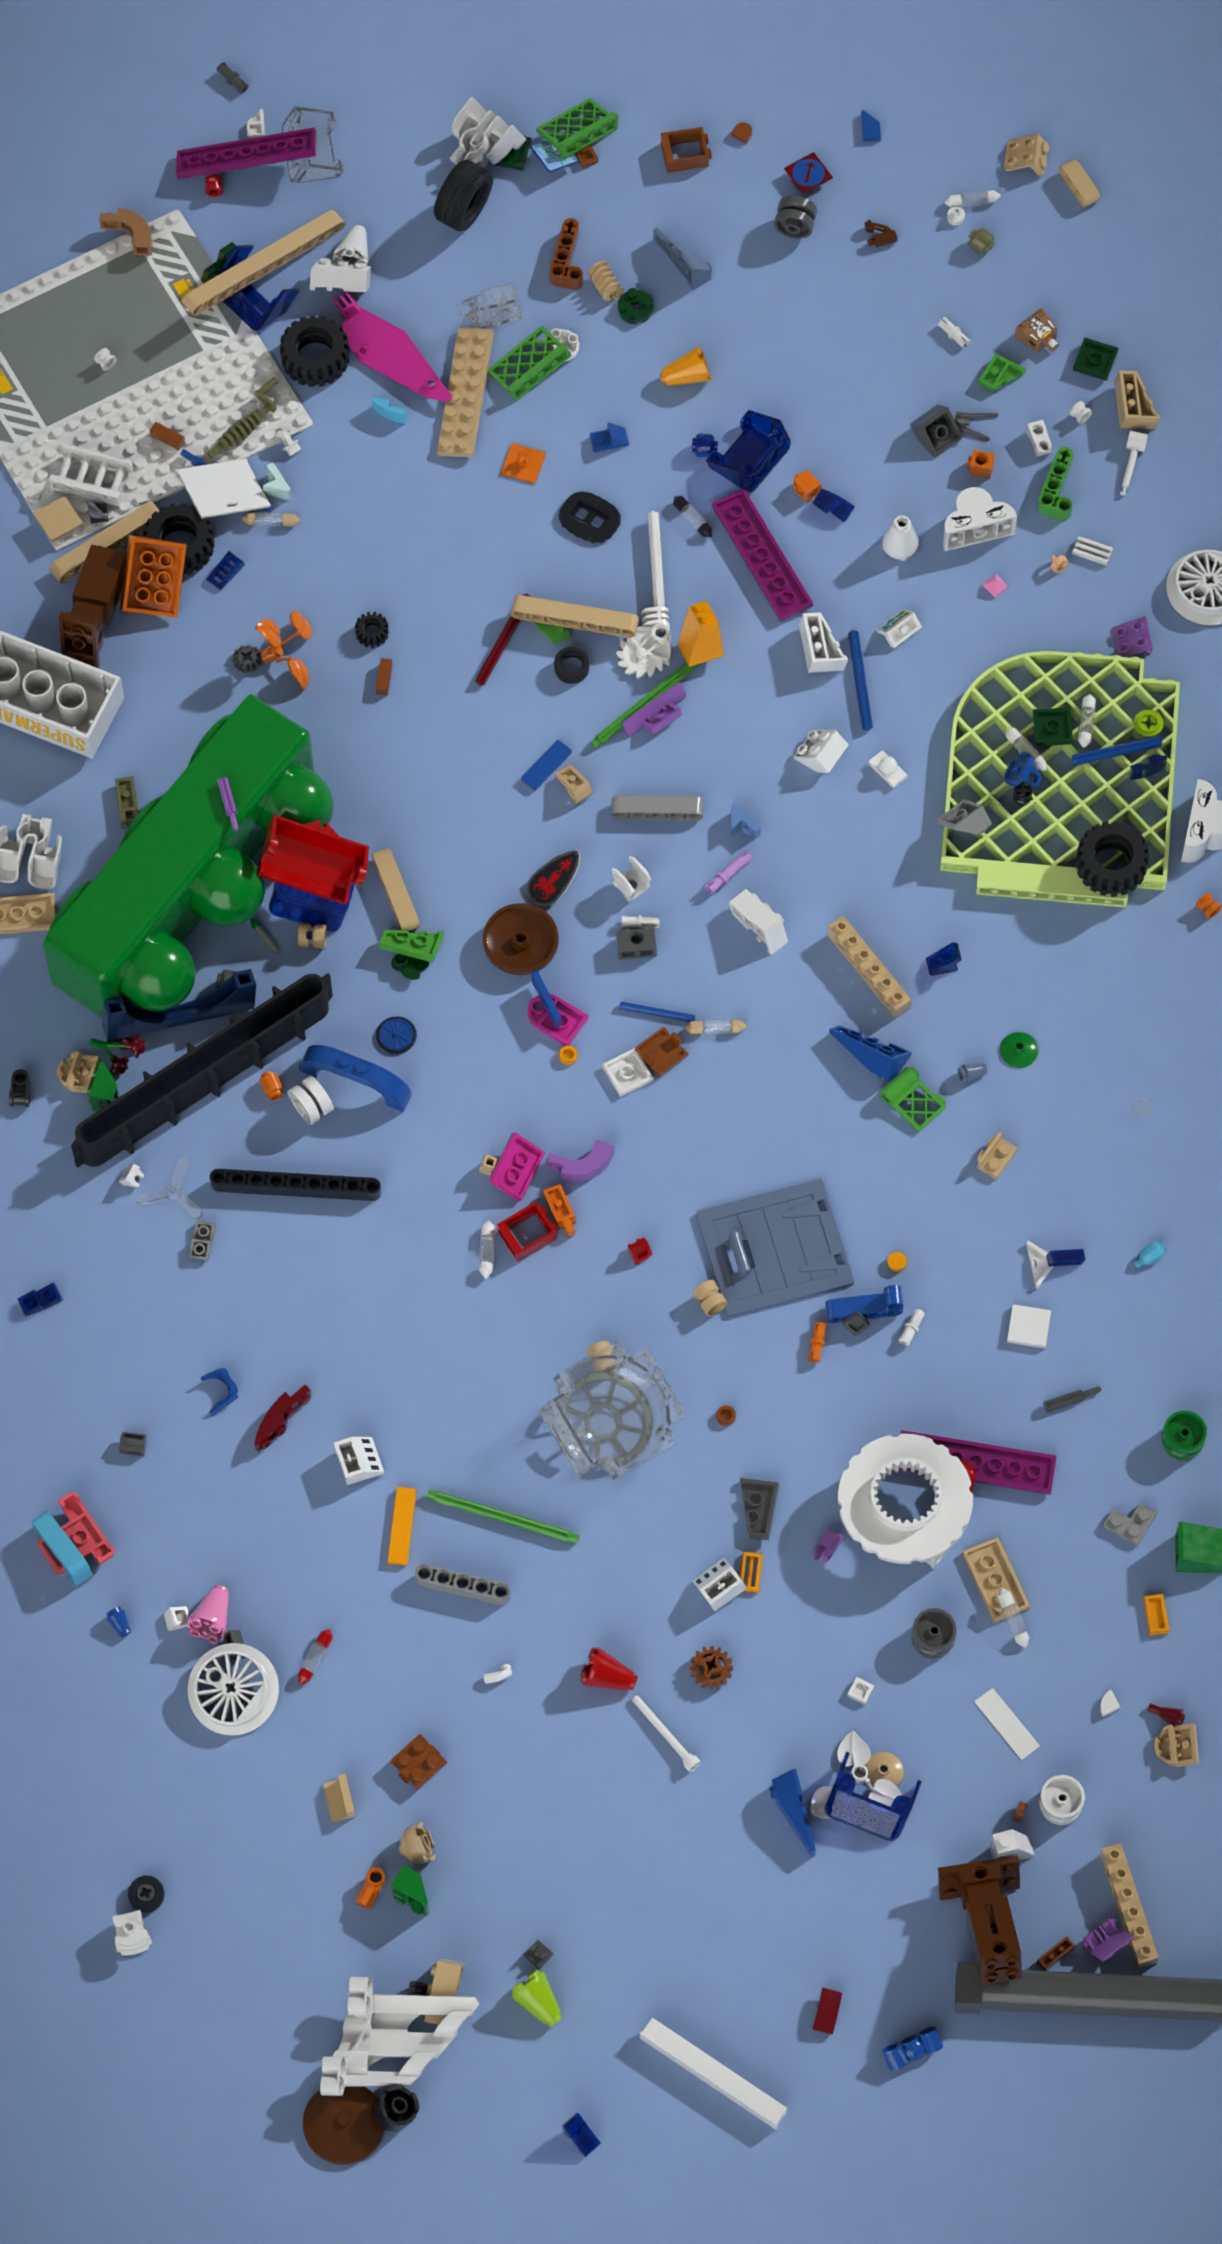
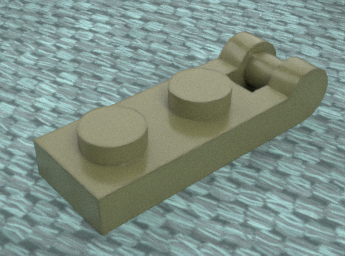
M133 776L115 779L122 828H128L127 826L131 825L139 814ZM133 813V817L126 818V814Z

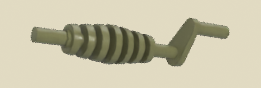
M272 378L254 392L255 396L265 406L258 412L252 411L249 415H245L243 419L240 418L237 422H234L227 429V432H224L222 437L217 439L218 444L207 452L210 458H213L221 450L227 451L230 447H234L236 443L239 444L242 440H245L252 433V430H255L257 425L262 423L261 418L269 411L274 413L277 410L274 402L264 395L278 384L276 378Z

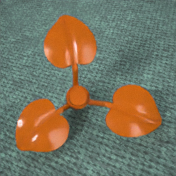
M293 611L290 615V621L297 631L281 642L280 630L277 624L272 619L260 621L254 629L261 633L270 644L269 647L261 651L263 661L266 664L275 660L277 663L288 661L287 664L291 674L302 691H304L309 681V672L305 664L298 658L294 660L293 657L281 658L283 654L282 646L300 634L304 640H308L311 637L312 628L310 623L299 611Z

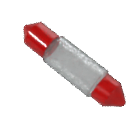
M330 1629L320 1632L300 1667L301 1669L297 1674L300 1685L311 1680L328 1650L327 1648L333 1639Z

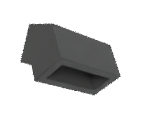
M122 1432L119 1452L122 1454L144 1456L147 1435Z
M229 1630L225 1633L224 1639L226 1644H244L240 1630ZM230 1655V1658L237 1659V1655Z

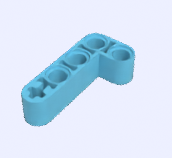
M48 1511L30 1521L36 1532L65 1568L68 1577L76 1587L93 1576L85 1558Z

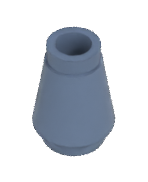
M985 1063L961 1065L957 1069L959 1080L968 1083L987 1074Z

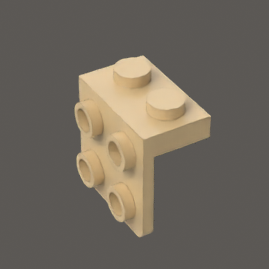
M1039 133L1009 140L1006 146L1005 171L1031 167L1038 176L1045 175L1047 152L1049 151L1048 143Z

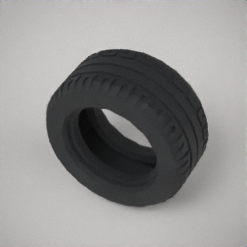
M470 160L460 161L449 173L437 195L434 205L436 219L456 231L467 230L477 219L488 200L493 185L491 172Z

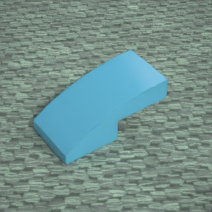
M372 397V409L389 420L406 424L407 411L405 408L391 406L389 399Z

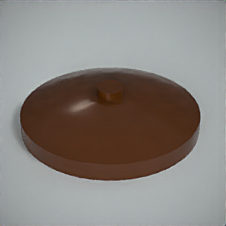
M517 903L499 909L489 918L483 931V947L488 959L498 969L513 975H528L543 969L552 961L558 949L559 935L554 920L543 909L531 904Z
M346 2086L343 2096L321 2095L320 2090L317 2091L309 2100L303 2115V2131L312 2151L321 2159L338 2165L358 2163L369 2157L380 2145L385 2132L379 2128L373 2116V2103L377 2099L376 2095L365 2086Z

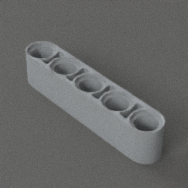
M614 796L612 798L611 816L617 820L697 821L703 818V799L696 796Z
M427 1564L419 1565L415 1570L416 1582L424 1588L500 1606L506 1605L510 1600L509 1586L502 1582ZM421 1573H428L429 1577L422 1579L419 1575ZM446 1577L448 1582L440 1583L438 1580ZM460 1582L468 1584L465 1588L457 1586ZM484 1586L487 1590L480 1593L477 1591V1588ZM499 1591H504L506 1595L504 1597H498L496 1593Z

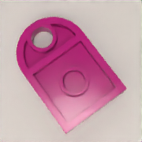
M550 994L562 1017V1026L556 1028L545 1007L541 1011L534 1010L533 1007L536 1004L543 1005L539 996L534 997L528 1005V1019L532 1026L564 1046L570 1045L589 1019V1015L556 995Z

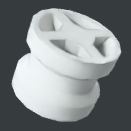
M103 348L95 355L94 361L101 365L102 370L108 371L116 364L117 358L111 355L107 348Z
M1079 401L1071 408L1069 414L1072 417H1076V421L1079 424H1083L1092 415V410L1086 408L1083 401Z

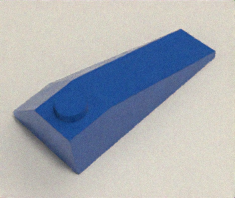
M836 1026L829 1030V1033L881 1080L896 1077L912 1054V1052L892 1043H889V1046L878 1043V1038H864L862 1033L842 1026Z
M795 1768L772 1779L769 1792L771 1799L775 1798L777 1806L812 1857L815 1856L816 1849L810 1825L806 1822L808 1820L806 1807L801 1803L802 1790Z

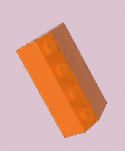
M129 535L120 609L127 612L177 618L187 544Z

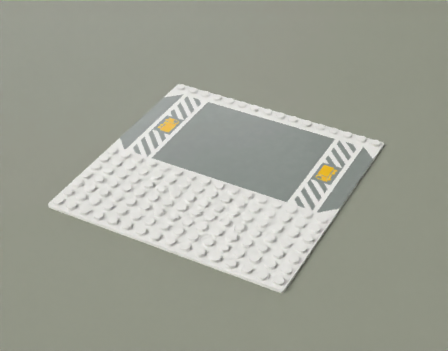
M174 210L147 223L152 238V256L134 255L133 237L126 233L0 294V459L33 513L65 496L82 520L83 527L51 543L56 551H60L111 526L148 502L156 504L186 489L175 470L195 466L180 455L183 449L195 456L198 455L207 464L245 459L282 442L277 434V431L280 429L286 430L290 437L313 426L311 418L233 295L196 316L182 304V299L187 293L204 284L201 282L203 271L213 263L180 210ZM103 348H107L110 354L117 358L116 364L108 371L102 370L101 365L94 361L95 355ZM272 378H276L278 384L264 395L274 402L277 410L274 413L269 411L261 418L262 423L257 425V428L252 430V433L245 440H242L239 444L236 443L234 447H230L227 451L221 450L213 458H210L207 452L218 444L217 439L222 437V434L227 432V429L234 422H237L240 418L243 419L245 415H249L252 411L258 412L265 406L255 396L254 392ZM155 422L185 437V443L179 451L150 436V429ZM62 444H73L78 448L117 458L123 457L132 461L133 472H124L118 488L122 499L120 507L106 504L109 521L94 524L90 522L87 502H101L50 489V475H59L66 457L62 453ZM72 459L66 478L72 480L77 478L82 460ZM89 464L83 483H94L100 465ZM107 467L100 487L111 488L117 469Z

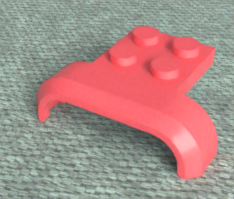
M70 1492L59 1499L60 1507L69 1520L61 1528L82 1556L87 1558L92 1555L99 1565L111 1559L115 1549L109 1544L87 1512L79 1495ZM42 1539L37 1541L38 1547L57 1575L65 1572V1568Z

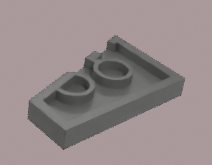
M740 1478L749 1538L769 1540L779 1483Z

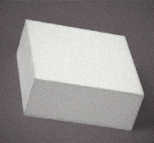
M856 1677L847 1696L865 1705L874 1689V1685Z

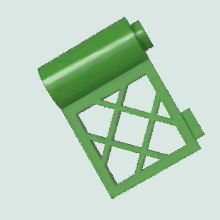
M905 1067L879 1091V1095L885 1103L892 1106L920 1133L946 1108L944 1105L946 1101L939 1094L935 1096L919 1080V1073L916 1069ZM919 1087L924 1092V1098H914V1090ZM903 1101H911V1111L903 1110L899 1104ZM914 1102H924V1111H914ZM927 1102H935L940 1108L936 1112L927 1111ZM914 1115H924V1123L919 1126L914 1121Z

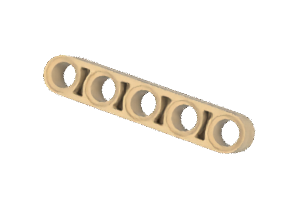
M386 848L371 853L375 868L400 930L410 931L419 928V919L391 849Z

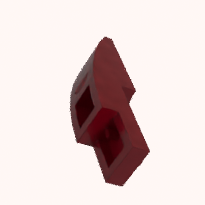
M306 1385L301 1387L291 1397L284 1392L270 1407L256 1434L254 1444L257 1452L268 1448L276 1436H282L287 1428L285 1419L291 1418L297 1408L305 1406L310 1401L311 1390Z

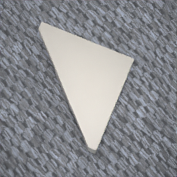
M1028 1240L1026 1243L1035 1287L1038 1289L1057 1264L1058 1259Z

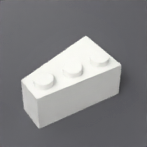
M321 258L311 269L310 290H315V287H326V291H332V288H340L347 292H366L370 287L371 266H366L365 263L349 264L348 261L344 260L333 262L328 258Z
M745 889L729 902L732 914L747 930L752 929L758 935L756 940L759 943L763 941L771 955L788 943L783 925L784 919L779 913H774L767 903H762L755 893H750Z

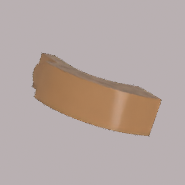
M118 208V214L100 213L101 229L128 232L133 237L134 255L152 256L153 245L150 228L140 215L123 208Z

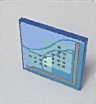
M556 138L559 143L563 141V139ZM547 140L530 147L549 173L579 162L574 154L566 159L562 158L560 150Z

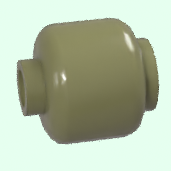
M980 228L978 231L974 229L968 236L970 238L968 245L978 254H987L995 245L993 242L994 236L985 228Z

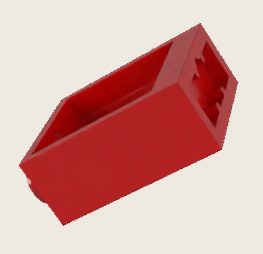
M537 1202L497 1224L498 1234L517 1262L557 1239L558 1229L555 1223L548 1220L545 1208L539 1206ZM535 1215L547 1234L521 1248L510 1229Z

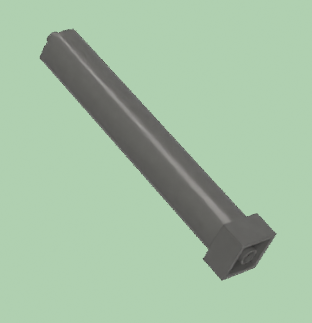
M958 1962L955 1986V2013L980 2014V2010L1222 2021V1979L1022 1970V1979L981 1985L976 1963Z

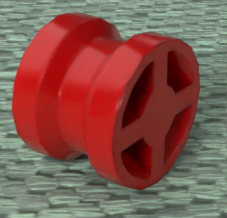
M217 175L207 176L205 179V184L207 185L205 187L206 195L211 197L222 195V177Z

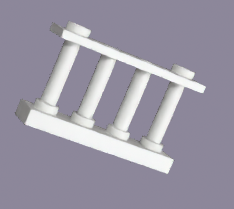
M62 444V453L66 457L59 475H50V489L120 507L122 499L118 488L124 472H133L132 461L123 457L117 458L78 448L73 444ZM73 458L83 461L75 480L66 478ZM90 463L100 465L93 484L83 483ZM107 467L117 469L114 481L109 489L100 487Z

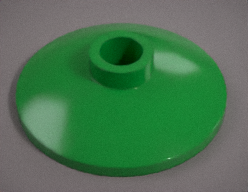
M1014 1032L1003 1039L1000 1046V1054L1008 1065L1023 1068L1031 1065L1036 1060L1038 1045L1029 1034ZM1021 1045L1023 1048L1018 1049L1016 1046Z

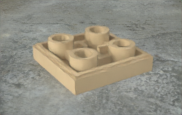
M65 496L33 513L51 543L84 526L82 520Z

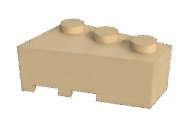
M443 1958L439 1959L437 1964L433 1963L431 1975L434 1976L433 1983L428 1985L427 1996H457L458 1988H460L461 1973L465 1963ZM422 2014V2016H425L424 2022L438 2025L447 2016Z

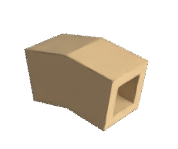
M486 1154L479 1168L480 1173L491 1176L497 1158Z

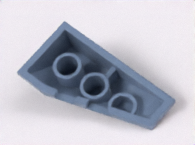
M658 228L653 229L654 241L693 290L711 280L712 268L708 262L705 263L702 257Z

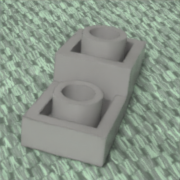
M196 1221L189 1258L208 1261L215 1233V1223Z

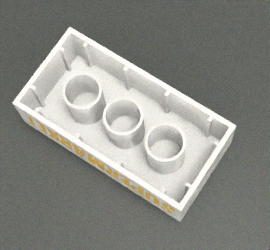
M0 631V723L93 759L124 700L121 677Z

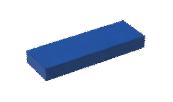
M557 739L521 777V781L536 791L569 757L572 750Z
M533 972L531 974V982L554 1027L562 1026V1017L539 972Z

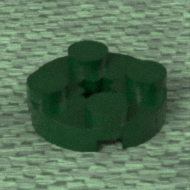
M630 288L618 300L620 318L629 324H636V322L641 321L642 323L646 322L653 313V299L644 291ZM637 304L640 308L632 309V305Z

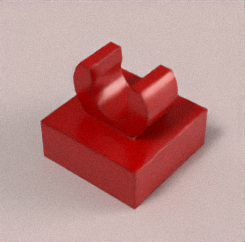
M644 1237L636 1239L637 1242L632 1245L628 1244V1250L636 1265L653 1255L648 1241Z

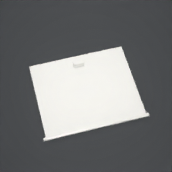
M247 458L175 470L201 519L269 508L271 506L251 470Z

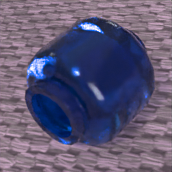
M699 433L696 435V438L693 437L692 452H695L697 457L711 458L714 452H718V441H715V437L712 434Z

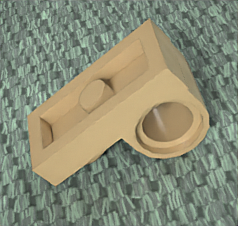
M571 764L555 773L556 778L566 787L570 798L575 804L592 795L589 782Z

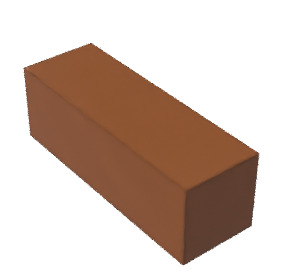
M155 422L150 429V436L178 451L185 443L184 436L158 422Z
M380 659L376 694L388 695L393 665L392 659Z
M1066 1936L1041 1956L1037 1963L1044 1971H1047L1074 1950L1075 1945Z

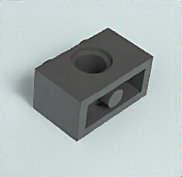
M641 927L635 930L622 929L617 931L619 960L657 956L654 928ZM639 940L640 943L634 944L632 941Z

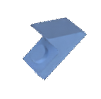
M733 803L731 805V837L741 828L747 836H752L754 839L759 837L761 826Z

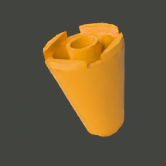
M700 346L662 368V373H659L662 383H666L667 386L709 382L712 380L710 373L707 371L708 366Z

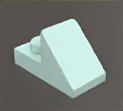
M273 462L268 464L266 476L269 483L263 485L264 494L286 500L292 499L291 489Z

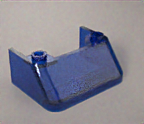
M235 246L217 276L247 259L254 246ZM250 284L222 301L251 329L262 330L286 313L300 290L298 288L283 289L278 297L269 303Z
M846 1752L840 1762L824 1806L826 1815L885 1840L894 1841L898 1839L912 1810L922 1781L918 1780L910 1797L904 1795L897 1796L893 1800L891 1807L853 1792L856 1781L851 1774L844 1772L850 1755L849 1752Z

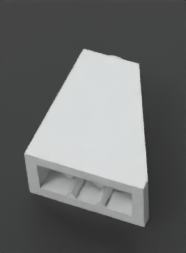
M1012 1829L992 1835L990 1851L993 1859L1018 1856L1019 1860L1034 1857L1029 1836Z

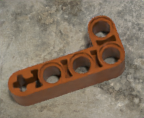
M568 218L563 222L550 265V282L554 286L578 290L583 286V271L579 267L570 265L579 237V223L573 218Z

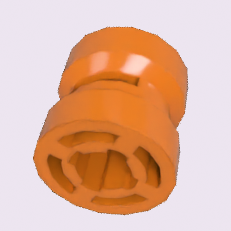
M1210 893L1204 894L1195 904L1199 910L1204 911V915L1208 919L1214 917L1222 908L1219 902H1214L1213 896Z

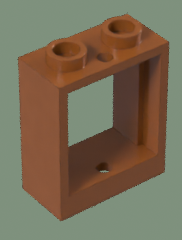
M703 127L661 133V147L667 173L709 166V159H712L711 149H707L708 135L707 133L704 134ZM699 141L701 156L673 160L670 145Z

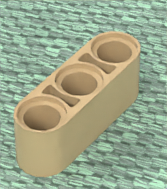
M1077 159L1059 166L1061 177L1082 207H1087L1101 199L1098 189Z

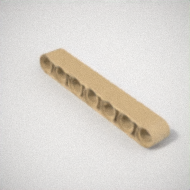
M153 502L144 504L55 560L50 565L49 570L61 584L68 582L81 573L91 544L115 550L120 549L128 544L129 535L138 537L142 535L147 520L149 518L152 519L151 515L155 511L159 512L160 510Z
M522 595L514 597L511 609V616L519 620L628 638L635 637L639 617L631 613Z

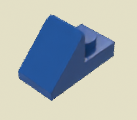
M607 423V430L590 433L594 452L629 445L625 428L612 423Z

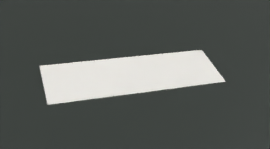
M993 1688L974 1701L1021 1760L1040 1747Z

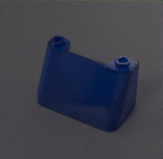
M748 410L740 420L743 433L724 455L719 452H713L706 462L710 469L736 486L745 489V491L753 492L788 452L791 441L781 420Z

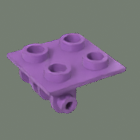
M1146 616L1112 628L1117 655L1127 658L1140 653L1144 656L1151 655L1153 646Z
M1112 1917L1097 1927L1100 1934L1094 1929L1093 1932H1090L1083 1938L1081 1943L1084 1946L1083 1950L1103 1962L1111 1958L1113 1953L1121 1947L1126 1946L1134 1936L1118 1927L1117 1921Z

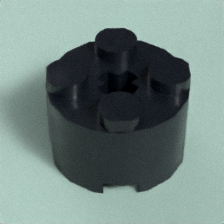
M394 2085L387 2088L373 2103V2116L379 2128L384 2131H400L406 2128L419 2112V2101L416 2094L404 2088L403 2085Z

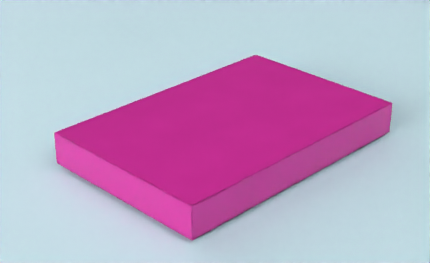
M516 1132L512 1133L488 1182L516 1201H521L545 1152Z

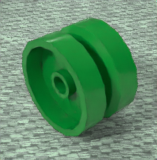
M1181 1410L1173 1413L1167 1418L1162 1432L1164 1450L1171 1457L1178 1460L1195 1458L1202 1451L1207 1436V1427L1204 1420L1198 1414L1191 1411Z

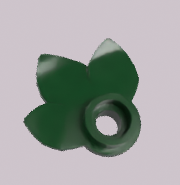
M397 954L392 959L391 966L394 970L401 972L405 978L416 980L420 978L419 972L428 968L429 962Z

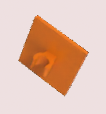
M512 443L501 475L535 484L546 452Z

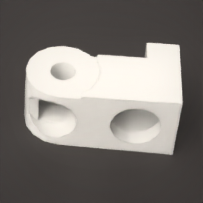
M1044 420L1028 423L1026 433L1034 447L1036 456L1039 457L1052 453V446Z

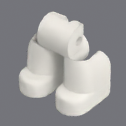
M471 97L454 118L452 133L460 142L459 147L452 154L450 160L455 165L462 160H470L485 168L488 162L492 165L500 162L512 148L518 150L526 141V138L515 126H508L501 117L496 116L491 110L487 112Z
M22 814L16 833V841L8 838V826L0 827V882L13 883L18 880L26 844H32L33 848L28 861L29 883L41 890H49L55 887L61 859L62 837L57 835L56 847H47L52 830V819L42 817L40 820L32 818V815Z

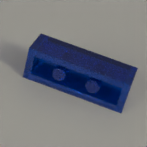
M1083 1249L1054 1250L1046 1255L1048 1267L1081 1265L1086 1260Z

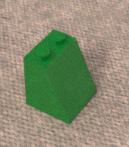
M1178 1522L1175 1533L1176 1572L1222 1573V1529Z

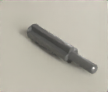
M1098 1386L1083 1392L1080 1389L1044 1401V1408L1048 1413L1084 1401V1397L1101 1392V1387Z

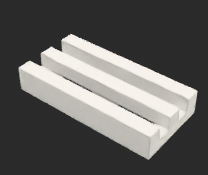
M1078 536L1072 554L1107 566L1113 548ZM1078 548L1089 551V553L1078 550Z

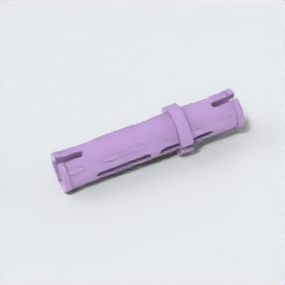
M747 850L743 851L725 869L718 871L716 876L705 884V889L710 894H714L717 889L722 885H726L732 876L753 860L752 855Z

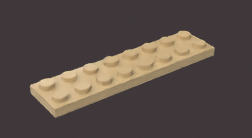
M458 328L448 384V391L452 396V400L445 402L437 448L438 456L474 457L494 338L493 329Z

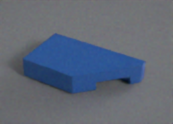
M861 110L863 141H881L880 122L866 111Z

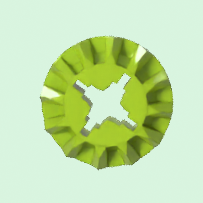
M1143 710L1135 716L1133 724L1135 731L1137 730L1140 736L1144 735L1148 738L1150 736L1156 737L1158 733H1161L1164 721L1158 712ZM1148 718H1150L1149 721L1152 724L1149 729H1147L1146 725Z

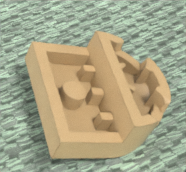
M72 1052L69 1058L66 1060L62 1059L59 1063L57 1077L69 1091L87 1093L89 1085H93L94 1069L98 1068L102 1059L99 1056L82 1055L80 1052Z
M1194 1723L1176 1727L1171 1724L1162 1728L1163 1731L1155 1738L1154 1749L1156 1755L1163 1762L1173 1767L1199 1764L1197 1733Z

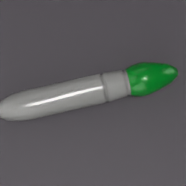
M251 919L252 928L258 933L267 947L274 954H278L277 946L261 927V924Z

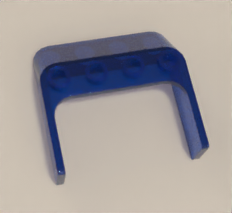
M275 882L268 909L274 916L298 923H311L312 926H315V924H326L327 931L334 932L342 925L355 884L352 882L349 900L344 905Z

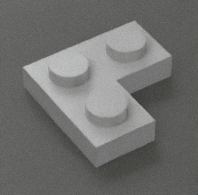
M1142 1503L1138 1505L1131 1518L1113 1509L1103 1527L1131 1544L1138 1546L1155 1519L1157 1512Z

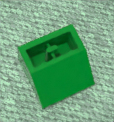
M100 1062L98 1068L94 1069L93 1085H89L87 1095L90 1097L89 1103H91L92 1111L96 1112L101 1110L99 1103L101 1099L110 1104L119 1098L117 1083L104 1062Z
M403 1865L391 1884L393 1899L401 1905H404V1903L409 1905L414 1913L427 1916L429 1909L422 1877L419 1873Z

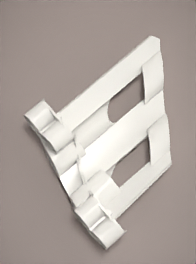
M350 1977V1997L348 1998V2013L343 2025V2037L339 2049L334 2052L333 2056L323 2057V2077L320 2083L321 2095L343 2096L346 2086L411 2085L422 2074L426 2065L432 2059H437L453 2041L461 2024L469 2016L473 2015L480 2005L476 1997L373 1994L372 1977ZM421 2014L447 2015L434 2033L407 2031L411 2022ZM384 2057L410 2058L400 2072L368 2071V2067Z

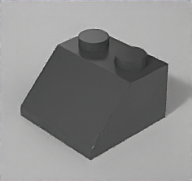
M937 404L910 423L917 440L933 457L938 456L963 438L949 408Z

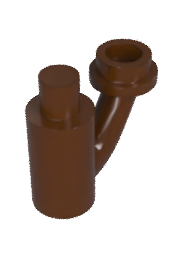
M870 219L864 222L867 233H873L874 230L883 232L873 235L872 239L867 240L869 247L874 245L880 247L897 242L895 230L886 225L872 223Z

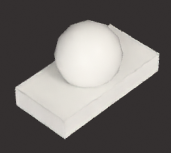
M883 750L868 762L893 789L907 779L908 775L897 765L896 760L893 757H889Z

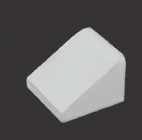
M187 1606L170 1607L164 1612L168 1631L188 1626L187 1621L190 1616Z

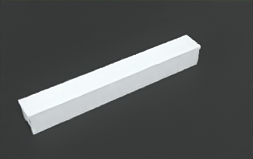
M651 2018L643 2032L641 2031L640 2033L641 2040L775 2130L778 2129V2125L787 2113V2107L654 2018Z

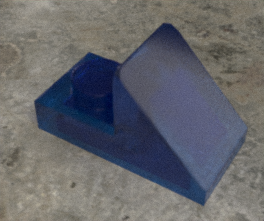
M954 942L926 958L929 975L931 976L955 972L958 970L957 963L962 961L958 943Z
M578 2112L562 2125L564 2135L572 2140L585 2157L601 2144Z

